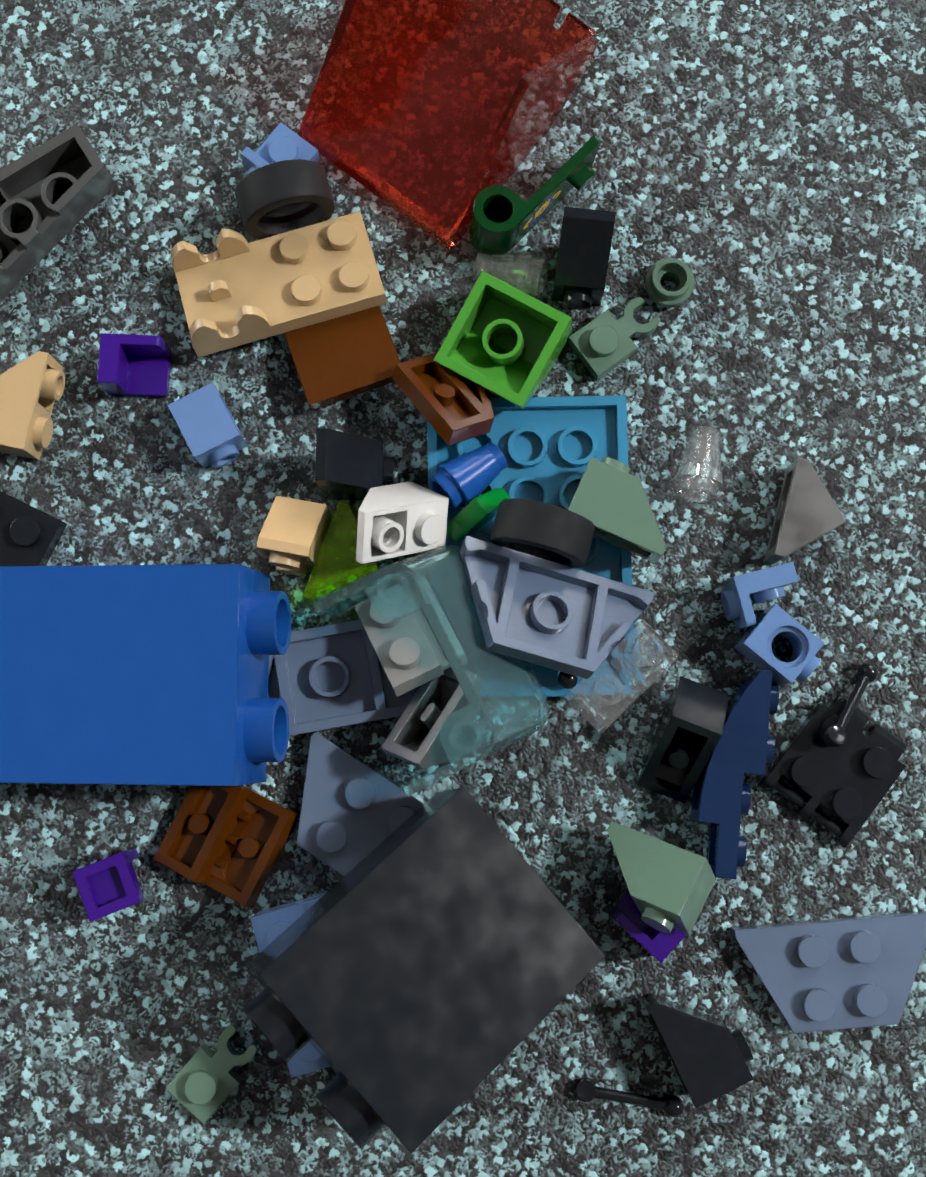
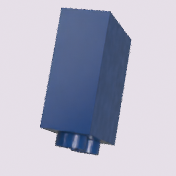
M241 564L0 566V783L238 786L266 782L267 762H282L285 758L289 741V714L286 702L283 698H268L269 655H284L289 647L291 637V609L287 594L284 591H270L269 575Z

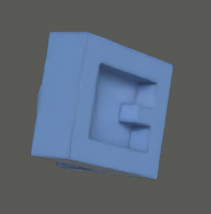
M282 122L279 123L256 152L246 147L240 154L247 171L245 177L265 165L283 160L303 159L315 161L316 163L320 160L318 149Z
M789 562L734 576L725 581L726 591L721 592V603L727 620H734L737 630L756 625V617L750 596H754L756 604L785 597L783 587L798 582L794 563Z

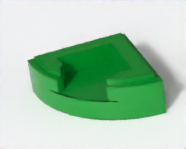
M495 488L474 498L447 524L446 531L455 543L459 542L494 518L497 514L499 503L504 499L511 498L503 488Z

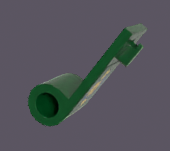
M592 136L527 202L506 186L494 185L480 191L474 200L469 229V238L473 247L481 254L491 257L501 256L510 251L573 187L580 191L597 174L598 170L595 167L592 168L600 141Z

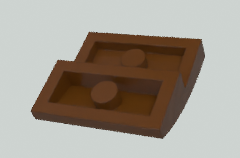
M379 306L285 333L311 410L394 382L396 364L400 363Z
M191 785L154 860L194 883L206 884L244 907H254L299 813L244 785Z

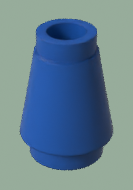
M489 442L483 447L481 446L436 468L437 474L430 478V484L434 492L449 498L448 509L454 512L460 507L465 508L474 498L478 497L500 474V471L507 467V460L502 451L494 443Z

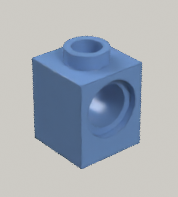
M213 382L167 405L192 455L203 468L210 465L213 468L225 466L239 457V450L248 446L222 395Z
M774 604L764 609L756 619L757 624L750 626L734 648L759 669L773 671L772 679L780 686L793 683L795 679L802 683L820 663V659L815 655L824 645V642L781 607ZM776 635L787 638L792 645L793 653L788 662L778 660L772 652L771 645Z

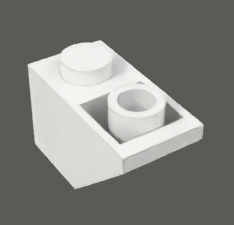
M411 481L370 488L358 510L356 561L365 564L445 547L449 498Z

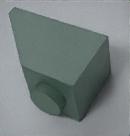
M591 457L568 510L593 522L595 526L594 537L656 563L663 556L667 546L640 479L629 474L631 469L616 459L603 457L599 461Z
M611 821L607 832L630 896L642 914V921L663 933L670 934L673 928L690 935L716 881L707 858Z

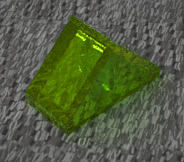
M338 502L303 593V597L309 603L320 605L381 577L375 561L365 564L356 561L358 524L350 506L346 503Z

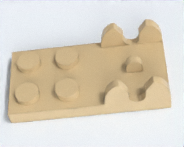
M361 211L250 243L239 232L232 229H222L215 240L217 250L211 254H201L195 245L185 241L175 244L171 251L172 266L177 279L191 343L198 357L387 304L385 291Z

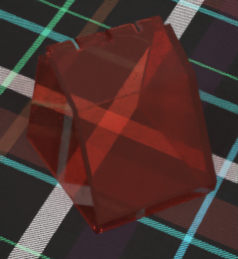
M345 0L298 135L318 149L322 156L444 247L450 249L459 242L470 228L474 200L479 192L489 186H504L551 128L596 57L594 51L600 41L596 38L598 33L570 12L560 29H557L553 25L561 14L562 6L554 0Z

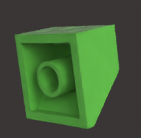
M482 271L436 354L434 362L524 409L550 373L572 332V317Z

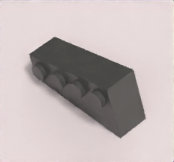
M78 124L73 125L0 169V302L116 185Z

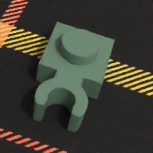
M636 297L629 301L625 306L622 317L618 320L608 309L568 338L569 346L596 381L636 353L638 347L632 341V338H647L657 329L660 322L657 316L645 324L636 322L633 314L643 307L645 301L642 297Z
M237 1022L231 1023L221 1033L217 1042L218 1051L216 1053L204 1043L165 1088L203 1124L206 1123L243 1079L232 1068L248 1063L259 1049L260 1043L257 1040L252 1042L245 1051H237L232 1047L231 1037L240 1027Z

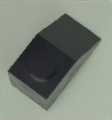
M564 207L557 246L552 301L562 302L563 306L577 310L588 309L591 305L600 306L605 289L616 212Z
M328 428L316 429L315 481L326 500H364L370 488L395 484V457H386L383 441Z
M680 676L661 715L637 785L685 803L723 734L729 694Z
M651 993L642 997L681 1083L695 1108L754 1080L746 1064L754 1058L739 1029L731 1032L719 1018Z

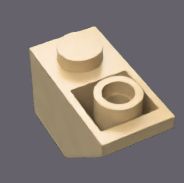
M38 351L0 375L1 453L40 460L42 449L48 447L51 442L53 421L50 418L55 400L58 401L64 392L65 374L63 367L49 353Z
M276 495L258 536L256 548L269 559V564L276 566V571L295 576H306L307 569L320 571L332 513L326 504Z

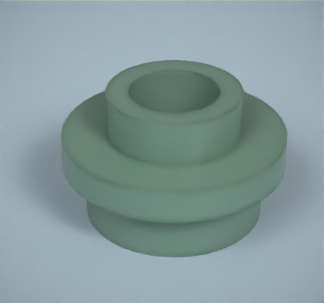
M664 258L655 262L649 268L645 278V289L649 298L663 307H676L686 302L695 284L694 275L690 267L676 258ZM664 278H671L676 282L677 289L673 291L665 290L661 286L660 281Z

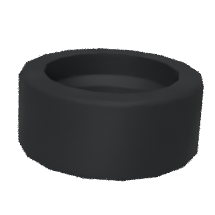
M294 159L265 165L243 178L238 183L235 191L244 227L248 234L259 239L327 221L336 209L325 169L315 161Z
M517 498L504 499L499 503L490 541L493 544L565 566L580 568L586 565L595 526L587 518L551 504Z

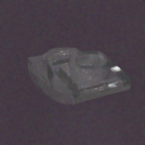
M643 619L610 651L606 659L588 679L582 678L564 697L601 734L674 663L679 655Z

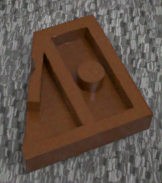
M437 353L396 364L393 381L448 446L490 432L494 413L491 401L485 395L486 389L435 363L434 358Z

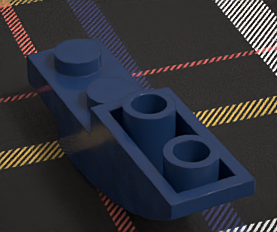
M760 670L751 673L734 693L727 704L723 734L694 786L690 820L710 823L707 860L717 878L736 879L737 867L743 868L745 865L747 843L745 836H739L741 815H747L749 812L751 791L749 784H743L744 774L765 775L766 765L771 766L774 760L775 738L774 735L768 734L769 714H775L777 711L779 688L778 684L772 683L773 671Z

